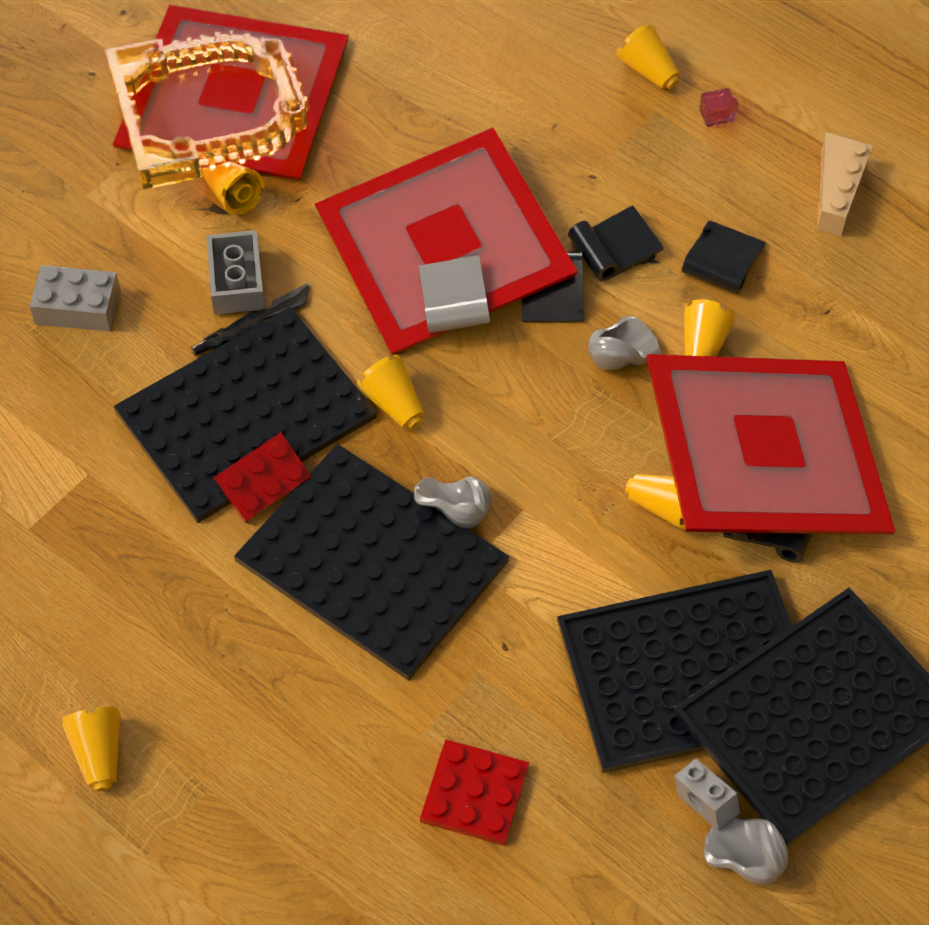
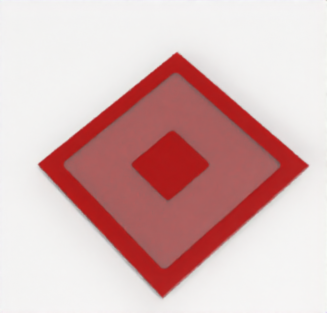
M169 4L114 139L113 147L203 163L208 157L216 156L253 169L261 174L301 180L349 35Z
M494 127L315 203V207L392 356L447 332L442 331L429 334L419 271L420 265L479 255L489 313L578 274L576 267Z
M647 354V364L685 532L894 535L896 532L845 361Z

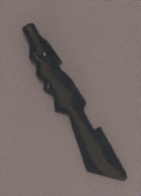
M305 284L273 300L272 303L274 305L260 312L254 310L236 320L230 326L224 329L220 328L205 337L202 342L192 346V353L194 356H198L205 351L214 350L289 307L294 310L305 306L311 288L310 284Z

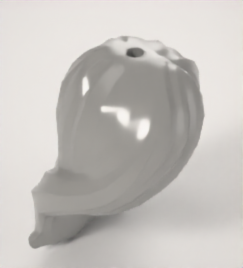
M631 316L622 317L612 327L596 330L591 335L588 345L592 361L597 367L604 370H617L630 363L641 366L647 363V354H662L658 340L648 325L641 322L640 319Z
M473 476L447 484L438 482L433 477H428L418 482L414 488V500L418 505L430 506L440 510L454 524L462 528H472L478 525L488 514L492 503V494L488 486L482 480Z
M735 817L719 831L712 827L705 838L704 857L709 865L732 869L744 879L754 884L766 885L774 882L782 875L788 865V850L785 841L776 827L768 820H745Z

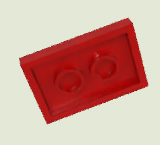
M280 432L215 476L214 480L245 523L312 476Z

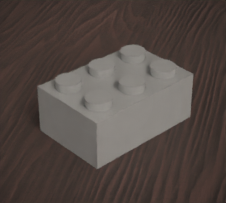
M257 230L206 235L214 315L265 309Z
M41 265L29 306L34 323L37 325L111 331L121 291L117 273Z

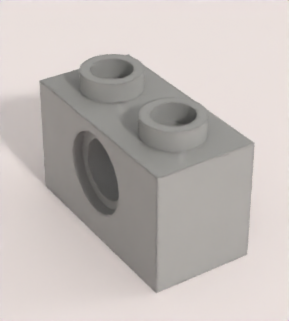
M697 759L693 760L674 776L678 797L716 830L719 831L740 814L737 793Z

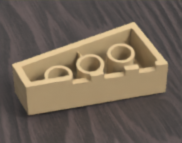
M825 132L821 149L818 230L842 236L866 171L873 145Z

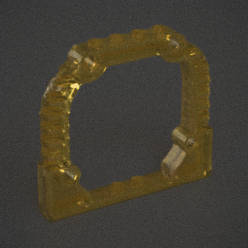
M228 30V34L220 35L219 31L214 32V36L210 37L201 34L200 39L196 40L186 37V42L178 43L177 40H172V44L166 46L163 45L161 38L105 50L143 190L202 177L201 169L210 168L213 171L216 170V166L225 165L227 168L231 167V163L239 162L241 165L245 164V160L254 158V161H259L261 156L267 154L271 157L274 155V151L279 148L283 150L290 138L293 137L294 139L296 133L304 130L308 125L306 114L307 111H310L307 96L303 97L302 82H298V72L296 67H293L291 53H286L283 43L279 40H266L262 36L258 40L250 37L248 32L238 35L234 34L233 30ZM239 60L253 63L260 75L272 79L278 96L274 103L275 117L265 125L249 131L196 142L189 137H178L172 141L159 139L152 135L140 137L139 130H142L135 100L130 101L128 96L136 94L150 81L165 80L171 71L219 61Z

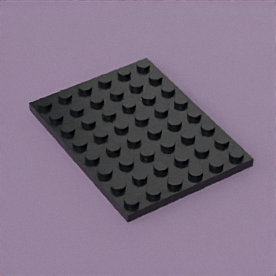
M291 307L114 405L116 414L197 523L231 504L214 480V477L280 432L302 462L377 418V412Z
M336 444L311 471L310 475L312 477L301 483L234 555V558L244 568L409 681L509 562V555L469 529L457 526L440 510L430 506L418 505L414 500V493L341 445Z
M772 570L557 616V624L602 774L704 750L673 713L674 707L792 627Z
M849 587L674 707L673 713L759 816L764 820H768L776 827L783 837L786 846H788L929 743V673Z

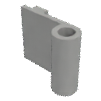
M479 255L419 266L429 334L491 323Z

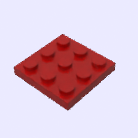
M445 739L420 816V822L505 846L529 768V762Z

